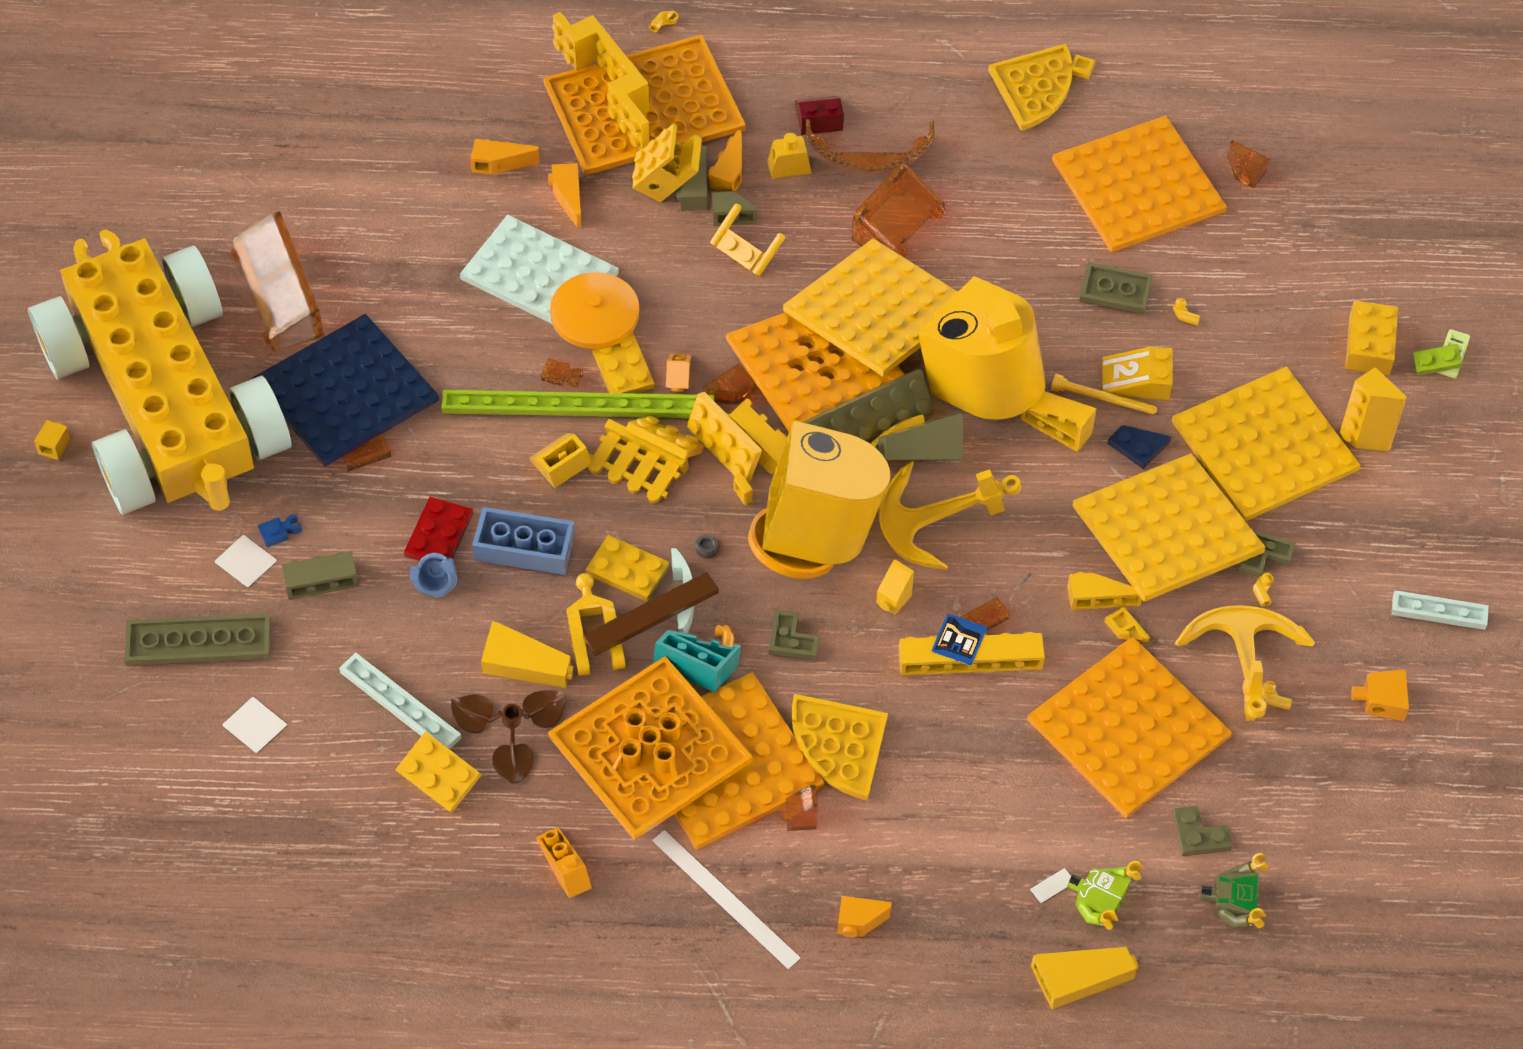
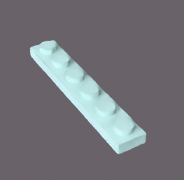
M353 654L339 668L343 676L420 736L426 731L449 750L461 739V734L359 654Z

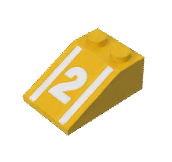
M1146 347L1103 357L1102 391L1127 398L1170 399L1173 385L1172 348Z

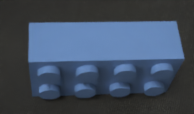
M483 507L472 545L474 561L566 575L575 539L574 521Z

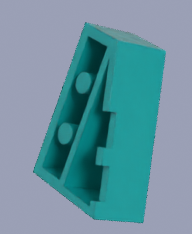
M667 630L655 643L653 663L666 656L686 680L715 693L737 669L741 645L734 644L733 647L719 645L718 640L712 639L710 643L697 640V636Z

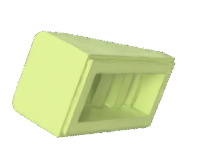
M1450 329L1443 347L1458 344L1462 363L1470 335ZM1460 368L1436 373L1456 379Z

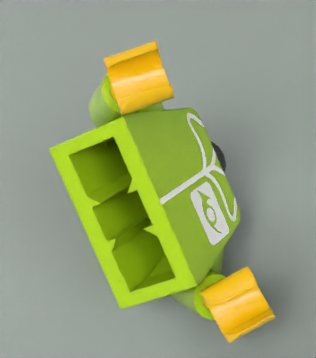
M1132 861L1126 867L1093 868L1086 879L1072 874L1067 887L1078 892L1075 905L1086 923L1104 926L1106 929L1111 930L1113 928L1112 921H1119L1116 913L1129 891L1131 883L1129 878L1132 876L1134 880L1138 881L1142 877L1138 871L1144 870V867L1139 861Z

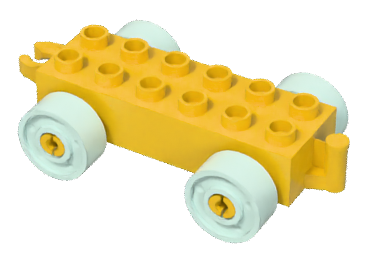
M102 230L100 232L102 246L107 247L108 252L93 258L88 255L89 249L86 241L78 239L73 248L77 264L60 270L67 297L75 316H71L61 296L31 306L27 310L40 347L57 380L90 367L83 345L89 342L141 448L139 450L136 449L126 429L92 442L101 473L121 515H125L156 502L149 480L152 477H155L167 503L196 492L209 502L212 509L224 510L230 504L227 479L254 469L251 451L259 461L291 448L292 443L280 406L266 379L261 375L229 388L230 404L192 330L195 326L223 316L220 299L204 259L194 245L163 256L161 262L165 273L164 276L145 238L121 247L120 239L114 233Z

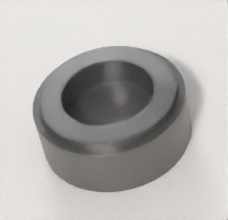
M708 534L698 537L695 542L696 553L702 558L714 557L718 552V540Z

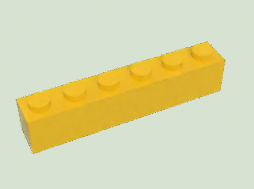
M1042 633L985 634L972 665L932 652L931 650L937 636H930L928 638L907 637L899 640L898 651L901 675L1043 670L1045 659Z

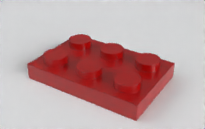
M429 496L404 550V556L420 561L427 554L440 553L447 558L453 559L472 518L473 509Z

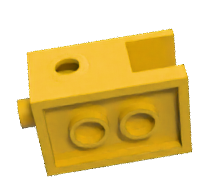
M674 123L669 128L664 129L656 139L651 140L643 150H639L634 158L635 170L632 175V188L660 203L698 173L702 138L694 135L683 145L675 141L677 125Z

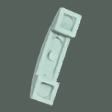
M672 548L673 581L683 580L684 584L692 579L691 572L680 552L676 548ZM694 606L677 614L678 632L688 634L693 620Z

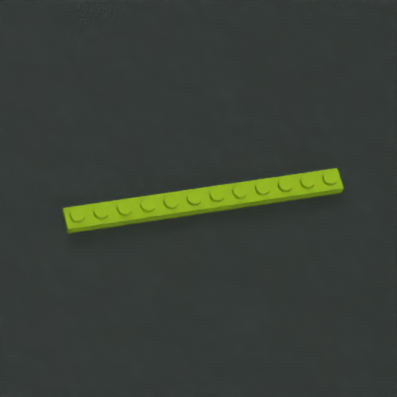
M443 390L441 409L442 413L690 418L697 395ZM708 395L714 401V395Z

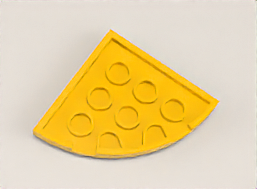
M1066 43L989 65L988 71L1021 131L1032 128L1048 119L1066 99L1072 81V59Z
M794 694L792 703L793 733L806 760L819 773L821 778L832 787L855 798L868 801L888 713Z

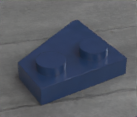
M1122 425L1108 439L1107 444L1144 469L1170 443L1171 437Z

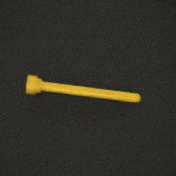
M1055 373L1051 391L1059 393L1060 391L1064 392L1067 390L1154 415L1157 413L1156 406L1068 382L1064 375Z

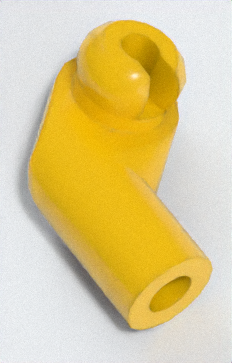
M676 11L660 12L649 25V29L656 33L662 26L675 24L679 18Z
M1176 299L1175 304H1173V310L1177 318L1182 322L1197 326L1200 315L1188 312L1185 299Z
M1267 572L1259 576L1253 586V592L1261 607H1267L1272 603L1267 591L1274 578Z
M1273 681L1264 682V698L1267 703L1273 707L1290 710L1292 699L1279 696L1275 690L1276 684Z

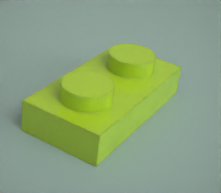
M1458 344L1413 352L1417 376L1462 368Z

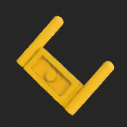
M734 204L710 243L760 277L781 246L785 236L782 233H778L767 251L763 253L729 229L742 209L741 205Z

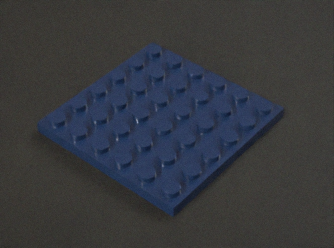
M366 313L252 377L254 379L262 375L266 379L277 399L285 421L324 467L439 401L438 393Z

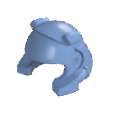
M440 553L427 554L420 560L418 566H411L409 572L410 581H413L415 585L414 588L423 595L434 598L446 596L454 589L458 580L454 560Z

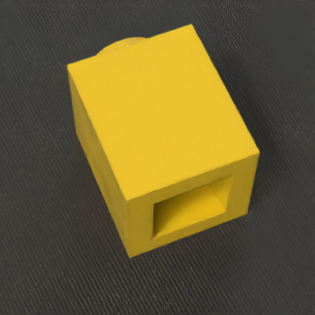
M46 420L34 442L38 454L60 460L71 437L68 427L63 423Z

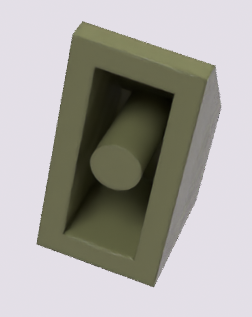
M734 191L712 192L714 226H721L734 204L741 205L742 209L732 225L757 224V207Z

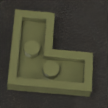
M1253 530L1264 544L1265 551L1260 555L1241 562L1238 572L1259 577L1262 575L1266 559L1289 566L1296 542Z
M775 609L769 655L816 661L819 635L796 633L799 612Z
M1198 806L1174 808L1173 817L1182 856L1231 851L1232 844L1227 825L1203 827Z

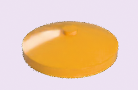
M584 273L565 281L556 290L550 305L551 321L556 332L565 341L575 346L586 349L607 348L622 342L633 332L639 320V301L635 291L624 280L607 273Z
M767 508L760 511L754 517L748 532L749 545L754 555L771 570L787 577L811 579L828 573L835 566L763 550Z

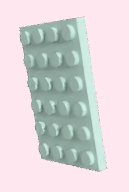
M507 215L462 270L460 279L552 324L550 315L551 300L556 290L565 281L577 275L591 272L617 276L619 270L617 267Z

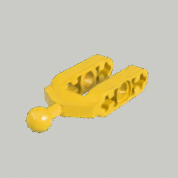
M582 573L576 578V586L582 591L583 597L566 609L578 676L590 675L580 617L603 614L604 624L617 618L612 601L592 595L591 588L594 585V579L588 573ZM621 643L609 649L613 670L626 669Z

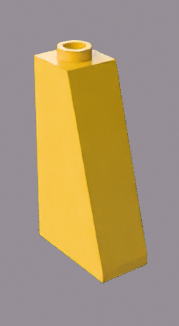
M492 621L481 659L482 674L560 688L567 687L568 680L573 679L575 669L574 666H571V656L498 622Z
M1127 947L1037 954L1032 958L1031 968L1053 1010L1133 980L1138 963L1133 954L1130 955Z

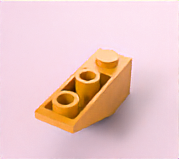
M737 130L735 135L728 139L724 152L721 151L719 153L715 166L710 167L707 174L710 189L718 192H736L741 184L742 131Z
M475 139L470 158L472 172L494 175L539 164V146Z
M559 827L536 837L558 882L569 898L592 889L585 864Z

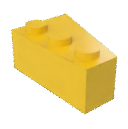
M1044 391L1040 400L1032 408L1021 414V420L1078 452L1092 435L1097 408Z
M747 398L729 414V417L762 449L758 463L764 466L768 473L774 474L787 437L779 429L774 431L765 422L768 418L764 414L759 416L750 407L752 402Z

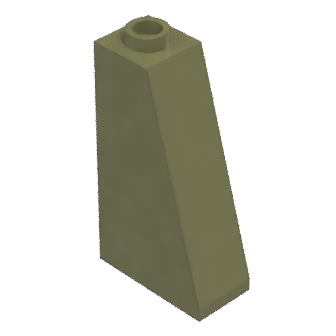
M963 414L948 415L879 437L875 448L883 455L886 461L963 460Z

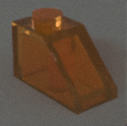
M1234 140L1230 142L1227 158L1235 180L1254 189L1267 172L1269 158Z
M739 363L703 386V392L707 395H714L715 403L739 405L747 398L751 399L756 390L755 381Z
M810 785L786 798L785 807L781 808V821L786 822L787 831L816 829L818 811L816 785Z

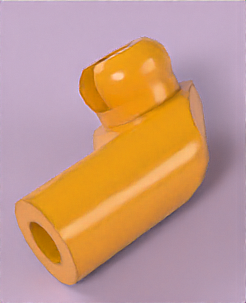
M717 625L715 636L722 638L721 645L733 647L734 635L728 625Z

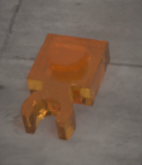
M548 358L541 374V381L563 386L564 381H566L573 387H579V379L574 377L583 378V370L579 368L570 370L569 363Z

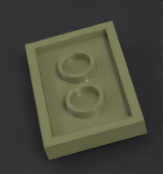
M1088 262L1079 301L1145 314L1153 275Z

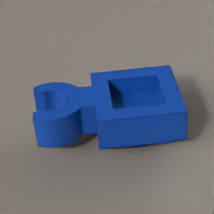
M296 514L288 516L286 521L283 522L278 517L258 525V530L267 548L289 540V533L298 534L302 531L301 524L292 525L298 522Z

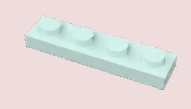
M1395 590L1392 599L1391 615L1486 630L1489 605Z

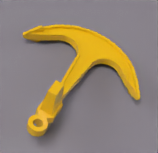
M910 460L900 468L886 488L879 507L881 530L893 551L906 561L927 568L947 570L948 566L914 545L913 539L916 532L928 524L978 503L986 505L991 516L1004 512L1002 499L1005 493L1016 495L1021 491L1020 479L1015 475L1005 477L1001 483L994 479L989 469L976 474L979 487L975 492L919 508H907L900 503V497L909 481L914 464Z
M1243 605L1220 607L1199 615L1185 627L1175 642L1177 646L1187 645L1190 641L1210 630H1221L1232 636L1245 677L1242 689L1246 721H1255L1256 718L1264 716L1267 706L1264 701L1261 661H1255L1254 635L1262 630H1273L1294 640L1297 645H1315L1314 640L1302 626H1298L1285 616L1264 608Z

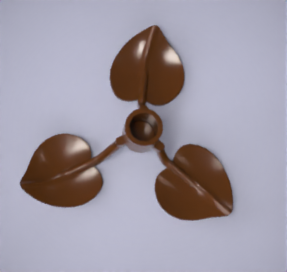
M555 690L533 692L524 699L522 703L523 709L516 704H508L503 708V711L500 710L492 718H490L493 714L492 703L487 697L478 694L452 698L451 710L457 724L470 733H480L485 729L486 722L492 723L500 717L502 718L503 725L510 729V745H501L494 751L492 764L499 775L511 783H518L528 775L533 763V754L528 745H515V728L520 725L521 717L525 719L531 718L533 724L541 728L555 725L562 715L565 693Z

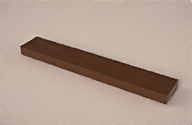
M705 572L584 634V641L594 656H597L718 594L719 588L710 575Z

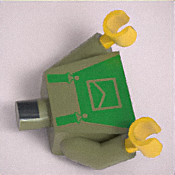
M1257 853L1253 856L1252 862H1246L1219 874L1215 887L1201 886L1200 901L1214 902V916L1219 917L1232 928L1253 925L1257 928H1262L1265 923L1260 918H1265L1266 914L1262 909L1257 908L1258 873L1255 872L1256 869L1261 872L1268 870L1269 866L1266 863H1261L1267 860V857L1262 853Z

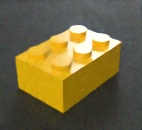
M1361 301L1353 302L1349 316L1345 369L1368 372L1376 367L1383 375L1390 376L1395 359L1398 307Z

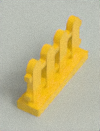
M608 419L604 426L607 435H601L599 439L601 445L594 455L589 454L592 462L588 466L589 471L592 474H599L603 468L608 470V480L612 484H618L622 478L628 480V491L632 494L639 493L642 488L648 490L647 499L652 504L658 503L661 498L666 499L669 495L666 490L673 479L678 480L681 476L678 471L683 474L687 472L689 468L688 459H682L626 431L625 426ZM618 450L621 453L613 465L608 463L613 452ZM636 459L640 461V464L632 475L627 471ZM654 469L660 471L653 484L646 482Z

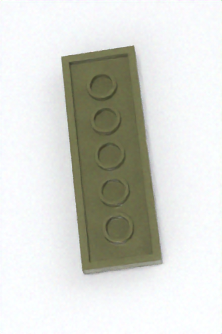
M917 369L830 408L802 423L850 434L868 442L877 438L893 425L914 416H925L934 412L923 372Z
M270 613L126 620L125 665L270 659Z

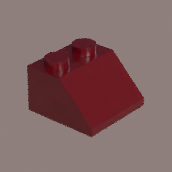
M828 96L795 100L801 135L843 131L844 112L840 97Z

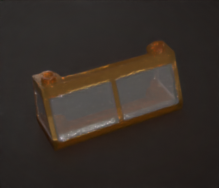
M281 211L272 213L232 239L234 248L230 249L234 262L238 261L239 265L242 266L265 327V331L262 332L266 345L270 344L272 352H276L322 338L324 333L320 310Z

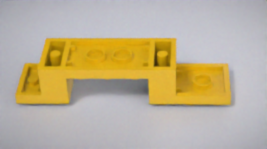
M561 12L554 14L552 29L554 32L553 44L555 48L564 54L566 62L572 64L576 70L595 61L598 62L600 67L605 68L609 78L612 80V82L608 83V113L612 119L619 123L621 131L627 133L633 146L643 150L650 142L649 121L643 115L649 112V83L593 15L571 25Z

